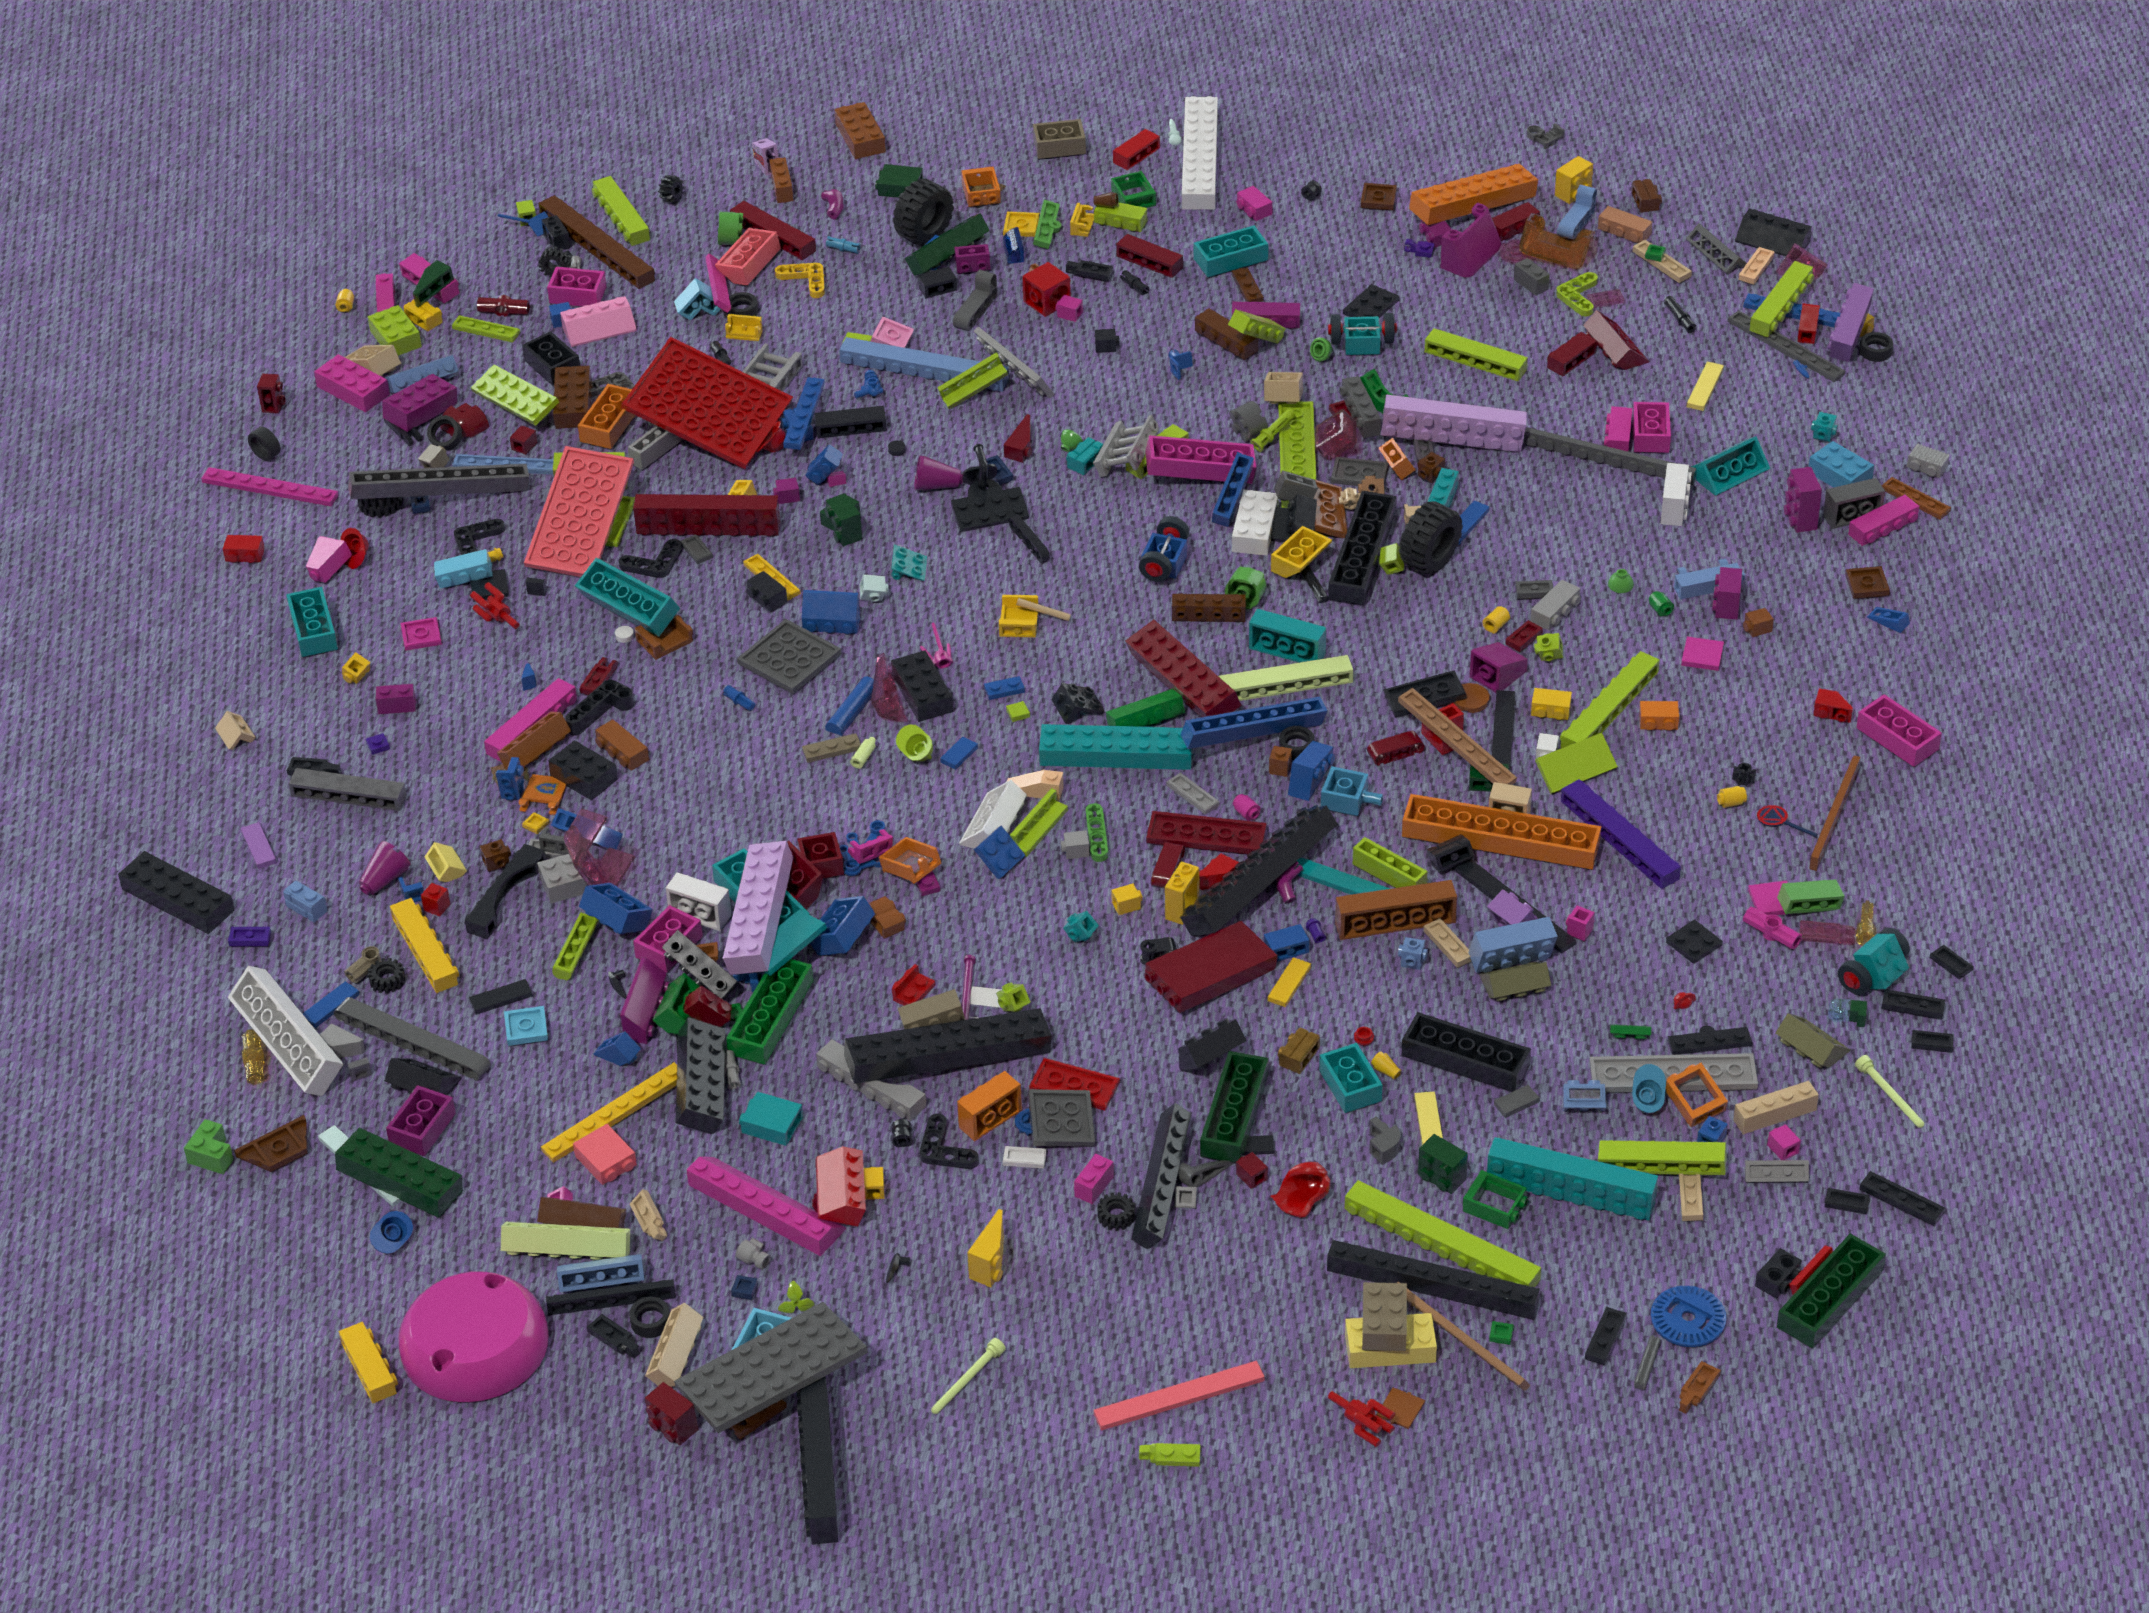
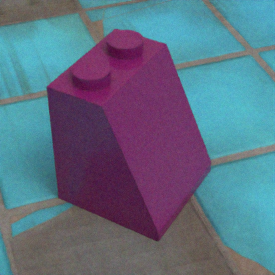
M1500 642L1471 650L1469 677L1496 693V690L1506 689L1527 672L1528 659Z

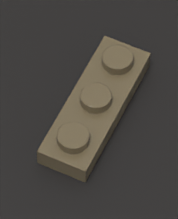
M855 733L802 746V751L807 763L855 752L861 743Z

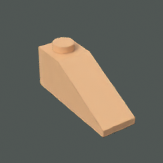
M1041 770L1008 778L1007 782L1012 780L1027 794V797L1043 798L1053 788L1056 790L1057 801H1060L1064 788L1063 772Z

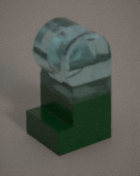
M1833 999L1829 1003L1828 1018L1833 1022H1857V1027H1865L1867 1001Z

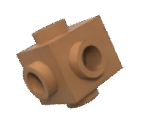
M1365 476V479L1361 480V484H1358V493L1368 491L1384 494V478L1376 479V476ZM1368 487H1373V491H1370Z

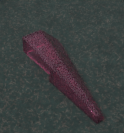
M882 653L877 656L871 704L879 717L898 722H907L908 719L903 712L904 707L900 705V695L895 680L890 674V667L887 666V657Z

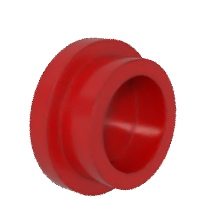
M1359 1027L1354 1033V1040L1360 1045H1369L1374 1041V1033L1369 1027Z

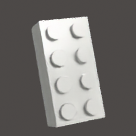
M1243 490L1232 534V552L1268 555L1275 511L1279 502L1276 493Z

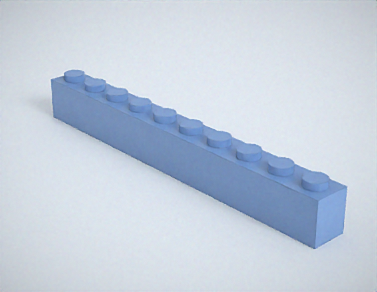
M848 337L845 338L839 349L840 362L944 382L951 380L981 362ZM1004 366L1008 372L1006 377L985 389L1003 392L1009 381V367Z

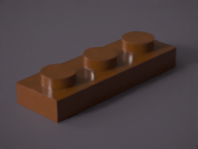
M1248 267L1232 270V277L1245 301L1263 302L1264 297Z

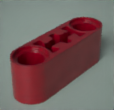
M1407 731L1372 742L1368 745L1367 752L1375 765L1380 766L1382 763L1387 764L1415 755V753L1420 754L1423 752L1425 745L1415 731Z
M1164 843L1152 873L1151 886L1165 888L1181 863V858L1184 857L1185 845Z

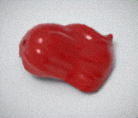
M1318 1162L1300 1163L1288 1171L1277 1194L1271 1195V1198L1283 1212L1298 1218L1306 1217L1310 1213L1313 1204L1323 1199L1329 1192L1330 1178L1328 1177V1171Z

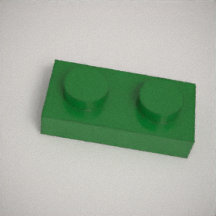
M1610 1024V1033H1614V1037L1626 1038V1034H1634V1038L1646 1039L1647 1035H1651L1652 1027Z

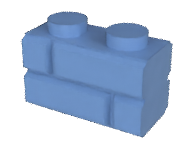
M294 881L283 891L286 906L305 918L308 917L312 922H316L328 912L327 905H325V897L298 881Z

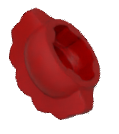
M1691 992L1676 994L1673 999V1008L1675 1010L1678 1008H1689L1692 1002L1696 1000L1695 994Z

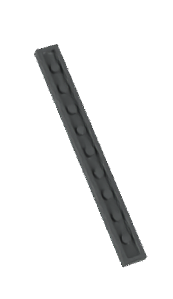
M1526 427L1524 433V444L1664 479L1666 477L1667 463H1673ZM1689 467L1688 472H1692L1691 483L1687 484L1693 485L1696 477V468Z

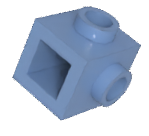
M1405 937L1404 944H1400L1398 956L1401 957V967L1421 969L1423 960L1426 961L1428 949H1425V940Z

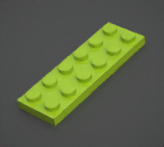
M496 365L489 368L471 387V390L477 395L535 426L559 403L557 397Z

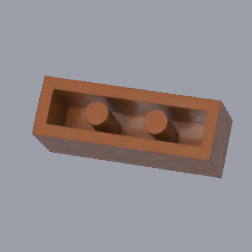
M786 158L769 159L770 173L777 203L793 201L792 183Z
M612 719L595 729V742L598 747H603L612 758L615 757L619 760L623 767L626 766L632 771L649 761L648 747Z

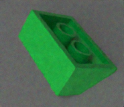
M685 973L680 975L669 984L653 1021L667 1033L678 1034L687 1018H692L684 1012L685 999L700 986Z

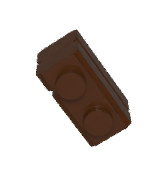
M1651 179L1635 180L1632 182L1631 193L1639 212L1658 211L1660 204H1662L1661 194L1658 195L1657 185H1654Z

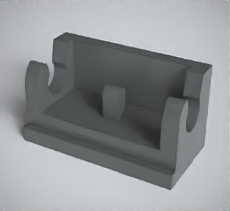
M544 827L541 835H539L540 849L545 850V852L563 855L575 852L576 857L578 856L584 844V839L581 838L582 833H577L573 839L565 836L551 835V833H548L549 828Z

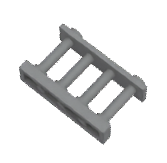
M765 343L742 372L783 391L803 366L802 353L795 352L789 359L770 354L768 344ZM766 360L784 364L785 366L780 369L764 363ZM758 370H762L777 376L772 379L756 373Z
M1152 415L1148 416L1142 426L1126 428L1122 421L1115 423L1093 462L1100 477L1107 476L1111 467L1115 465L1130 463L1133 470L1138 469L1145 456L1149 435L1155 436L1159 430L1158 423ZM1138 434L1137 436L1128 437L1129 435ZM1133 444L1132 446L1123 447V445ZM1127 454V456L1117 458L1119 455Z

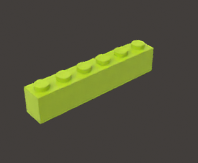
M608 176L593 181V197H597L599 205L604 207L606 215H610L611 221L617 225L619 233H623L624 240L628 241L631 246L650 241L648 226L613 178Z
M1794 261L1751 317L1749 331L1766 337L1775 332L1778 324L1783 322L1786 313L1791 311L1793 304L1797 303L1800 295L1805 293L1808 284L1813 282V267Z
M1435 328L1425 339L1424 352L1518 382L1527 371L1528 357Z
M1600 1140L1598 1162L1649 1174H1726V1142Z

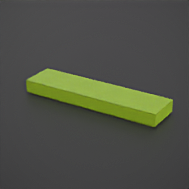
M460 315L452 324V329L512 343L520 334L519 328Z

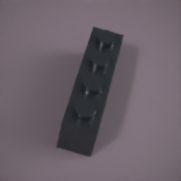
M884 405L815 413L818 439L887 431Z

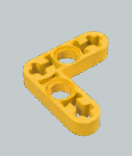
M822 264L779 265L775 268V277L777 279L809 278L810 296L813 298L824 296V271Z

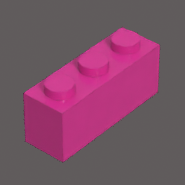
M1611 406V413H1607L1605 435L1608 436L1604 438V446L1623 451L1629 450L1632 408Z

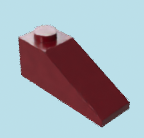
M1029 414L1023 418L1004 443L1005 458L1023 463L1026 458L1031 456V423Z

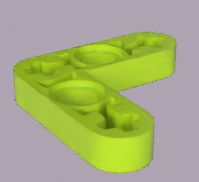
M1586 272L1559 285L1556 288L1557 298L1579 315L1591 316L1594 306L1580 293L1597 285V274Z

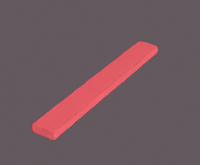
M1253 1361L1094 1409V1416L1102 1431L1265 1381V1376L1258 1362Z

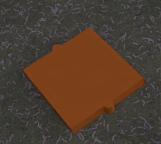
M1393 1387L1382 1405L1395 1412L1394 1418L1389 1420L1378 1412L1376 1415L1390 1421L1391 1424L1395 1423L1409 1429L1425 1404V1400L1411 1395V1392L1406 1393Z

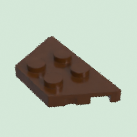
M305 1115L235 1149V1156L272 1172L308 1154L307 1121Z

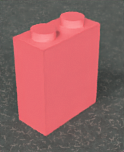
M608 1124L573 1143L575 1157L602 1185L615 1180L617 1176L624 1172L631 1171L637 1165L635 1152Z

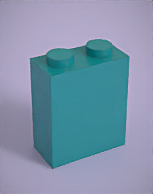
M757 1091L754 1098L749 1100L747 1110L739 1118L741 1132L787 1146L803 1119L802 1104Z

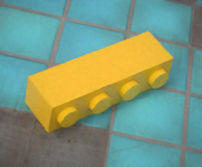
M362 1321L338 1331L341 1344L372 1404L397 1394L395 1388L398 1385L394 1373H389L390 1367L387 1359L381 1358V1348L378 1343L374 1344V1336L371 1329H366Z

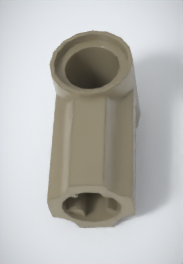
M369 946L364 948L361 953L362 956L344 971L345 976L354 984L358 983L368 975V969L371 968V964L376 965L375 961L377 960L382 962L377 947Z

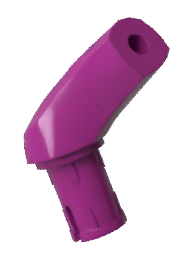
M837 189L824 190L821 193V198L824 201H828L830 205L827 215L831 219H837L844 209L842 193Z
M1297 861L1276 879L1278 892L1285 904L1296 900L1292 889V879L1303 870L1301 865L1298 866L1299 863Z

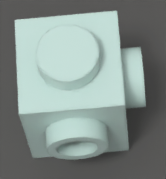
M863 575L859 584L860 600L882 601L884 595H887L888 592L885 576Z

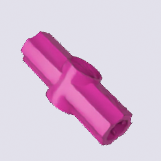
M1750 907L1743 916L1744 922L1763 932L1764 938L1769 941L1777 940L1791 949H1796L1802 940V935L1782 924V919L1777 915H1766L1758 909Z

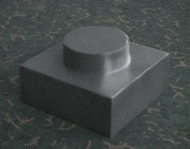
M367 1057L348 1063L352 1081L372 1075Z

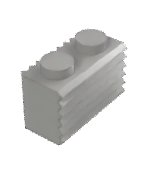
M1918 443L1908 455L1907 467L1914 471H1920L1929 476L1940 478L1948 467L1950 455L1922 444L1919 445Z

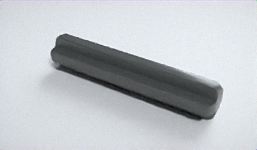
M1653 1335L1649 1337L1634 1381L1636 1389L1643 1390L1646 1387L1660 1346L1661 1339Z

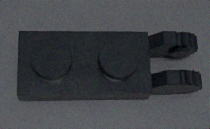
M384 419V422L408 446L412 445L410 435L418 442L422 441V437L416 430V427L407 432Z

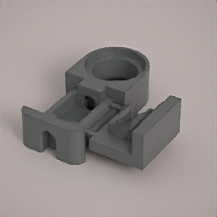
M1554 123L1553 128L1545 133V130L1541 127L1532 125L1527 128L1526 136L1533 142L1537 141L1543 145L1544 149H1548L1550 145H1555L1556 140L1564 137L1565 130Z

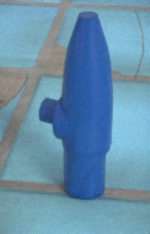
M1794 360L1793 364L1796 369L1809 379V373L1806 370L1807 365L1804 366L1798 360Z

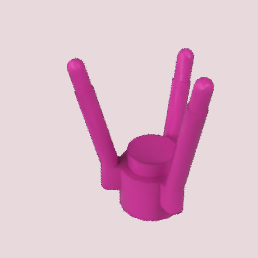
M933 622L932 628L939 650L936 651L933 658L923 646H920V649L922 651L926 650L935 667L937 666L939 669L947 668L953 663L950 644H947V652L943 650L936 625Z

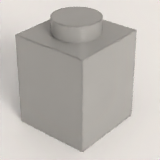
M1087 830L1064 833V841H1060L1061 852L1066 854V859L1089 857Z

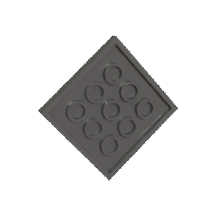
M785 619L737 658V663L794 694L839 657L842 652L838 646Z

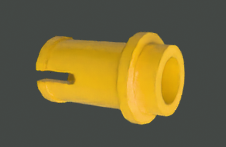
M493 548L492 551L488 552L491 562L501 561V558H503L500 548Z

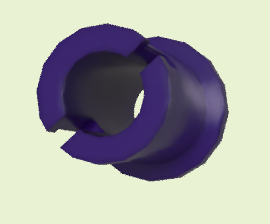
M1311 918L1306 922V930L1311 933L1316 944L1324 942L1326 936L1320 927V921L1316 918Z

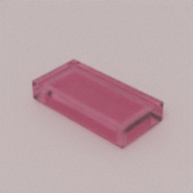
M1620 289L1587 294V300L1593 304L1594 308L1621 304L1625 301Z

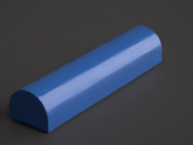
M868 676L863 677L826 723L825 730L842 736L877 692L878 685L876 681Z

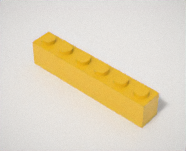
M412 898L390 905L392 920L434 991L439 993L457 986L458 969L456 966L451 965L452 961L449 954L444 953L442 942L436 940V933L433 928H429L428 919L426 916H422L419 904L415 905Z

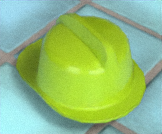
M910 724L900 729L896 736V745L903 754L912 761L932 759L933 744L929 735L917 725Z

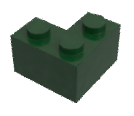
M843 493L826 499L824 512L826 517L832 520L835 528L833 532L835 541H839L844 547L862 540L860 512L847 495Z

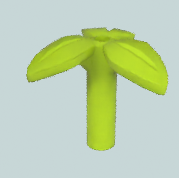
M795 1281L789 1283L787 1297L791 1301L781 1303L778 1311L794 1313L796 1306H798L800 1311H806L812 1308L815 1303L809 1298L800 1300L803 1295L802 1290Z

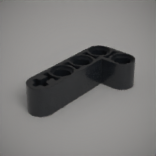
M615 680L603 682L567 713L565 721L571 730L568 734L573 736L581 734L612 706L622 711L631 710L634 707L632 689Z

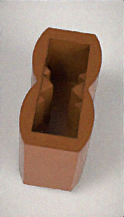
M884 896L869 903L875 912L870 923L882 938L885 939L905 930L906 918L902 912L896 909L892 900Z

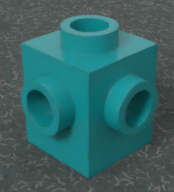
M1819 412L1816 421L1813 420L1811 425V431H1814L1813 438L1830 442L1832 436H1835L1837 433V415Z
M1085 911L1069 916L1067 919L1068 923L1063 929L1070 939L1074 942H1079L1081 940L1087 941L1099 925L1089 912Z

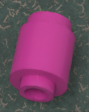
M1239 794L1233 801L1234 809L1247 821L1258 818L1261 810L1260 806L1248 795Z

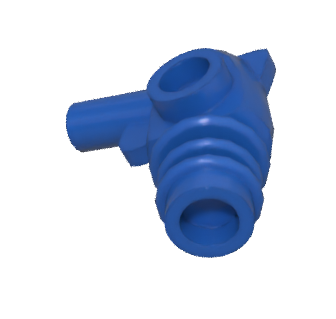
M867 370L865 372L864 385L861 386V390L854 392V396L857 399L868 394L877 396L883 393L880 380L874 370Z

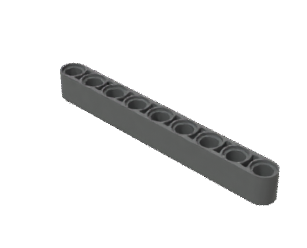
M347 997L334 1011V1016L340 1022L344 1021L343 1023L356 1029L360 1028L359 1030L372 1036L376 1035L377 1038L388 1043L393 1042L392 1044L404 1050L409 1049L408 1051L420 1057L425 1056V1059L436 1064L441 1063V1066L452 1071L457 1070V1073L471 1079L475 1078V1081H478L491 1066L488 1058L480 1053L353 998Z

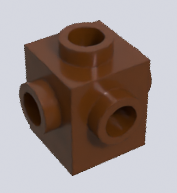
M1431 451L1419 460L1417 465L1418 476L1431 483L1438 478L1441 468H1445V458Z
M502 839L480 846L482 861L488 872L505 867L507 863H510L511 851L508 845H504Z

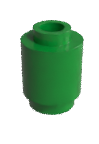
M1655 591L1649 596V604L1659 616H1668L1672 613L1674 604L1663 592Z

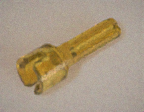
M1869 900L1862 903L1861 922L1856 927V942L1861 946L1876 935V926L1873 924L1874 904Z

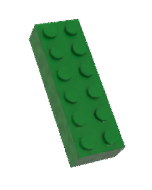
M790 959L771 976L765 973L726 1038L727 1049L733 1051L736 1057L766 1064L814 981L812 965Z

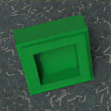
M1650 244L1645 253V259L1661 262L1665 255L1666 247Z
M1492 1321L1489 1342L1510 1345L1514 1324Z

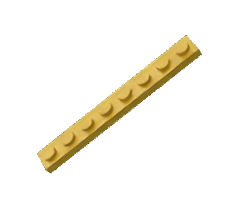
M673 1062L542 1145V1152L554 1163L574 1151V1142L605 1124H608L610 1127L614 1126L677 1085V1064Z

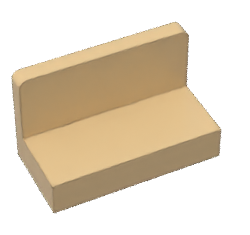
M226 711L215 727L230 750L235 748L239 740L251 743L256 738L243 717Z

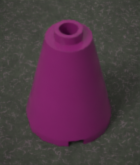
M919 455L914 482L915 490L957 488L959 484L963 483L961 470Z
M386 841L378 844L359 880V888L366 895L369 893L374 895L406 872L411 865L404 853L401 851L397 853L393 850L395 846Z

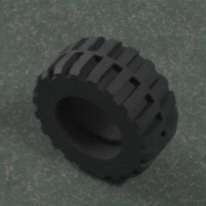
M920 179L904 189L905 191L900 194V198L895 204L896 208L893 211V224L897 234L920 246H924L935 235L940 236L945 232L944 230L946 227L948 228L949 221L952 219V211H954L951 193L946 188L929 179Z
M1436 501L1421 505V508H1418L1414 515H1411L1401 535L1399 554L1402 561L1425 574H1432L1438 572V569L1441 570L1455 553L1462 535L1463 525L1459 513Z

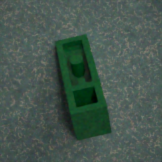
M436 260L424 270L413 292L416 307L419 308L454 281L450 266Z

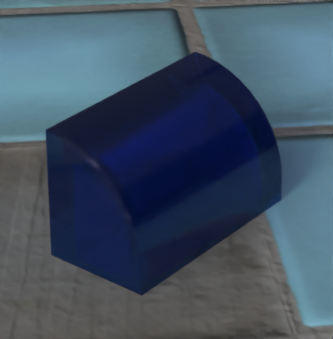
M1015 227L1010 229L1002 240L1008 264L1024 262V247L1019 228Z

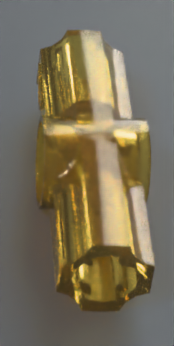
M253 1029L246 1030L242 1035V1059L247 1083L257 1085L265 1080L263 1065H265L264 1053L259 1035Z

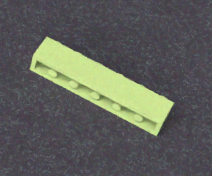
M505 1222L501 1226V1251H507V1254L510 1255L528 1252L529 1256H539L540 1253H546L549 1257H560L561 1254L569 1255L570 1258L590 1256V1259L594 1260L603 1259V1257L628 1256L630 1253V1229Z

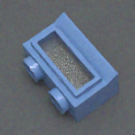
M1569 1080L1567 1084H1563V1111H1567L1568 1108H1580V1111H1588L1589 1108H1600V1111H1605V1084H1600L1599 1080H1590L1588 1084H1580L1579 1080Z

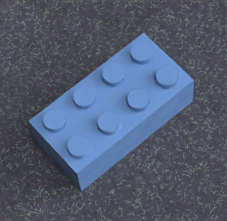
M1550 917L1475 932L1468 953L1476 973H1486L1493 969H1505L1512 965H1524L1531 961H1544L1551 957L1558 936Z

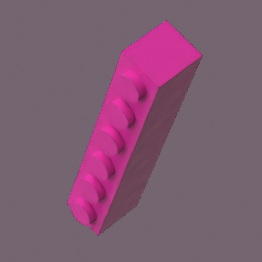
M560 678L556 679L484 741L486 754L501 762L497 755L499 750L549 712L563 713L567 707L576 702L575 686Z

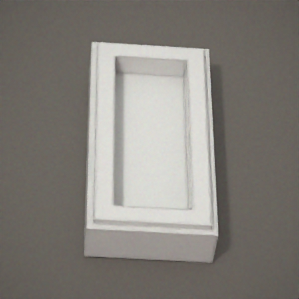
M1005 1146L1003 1166L1044 1168L1046 1149Z

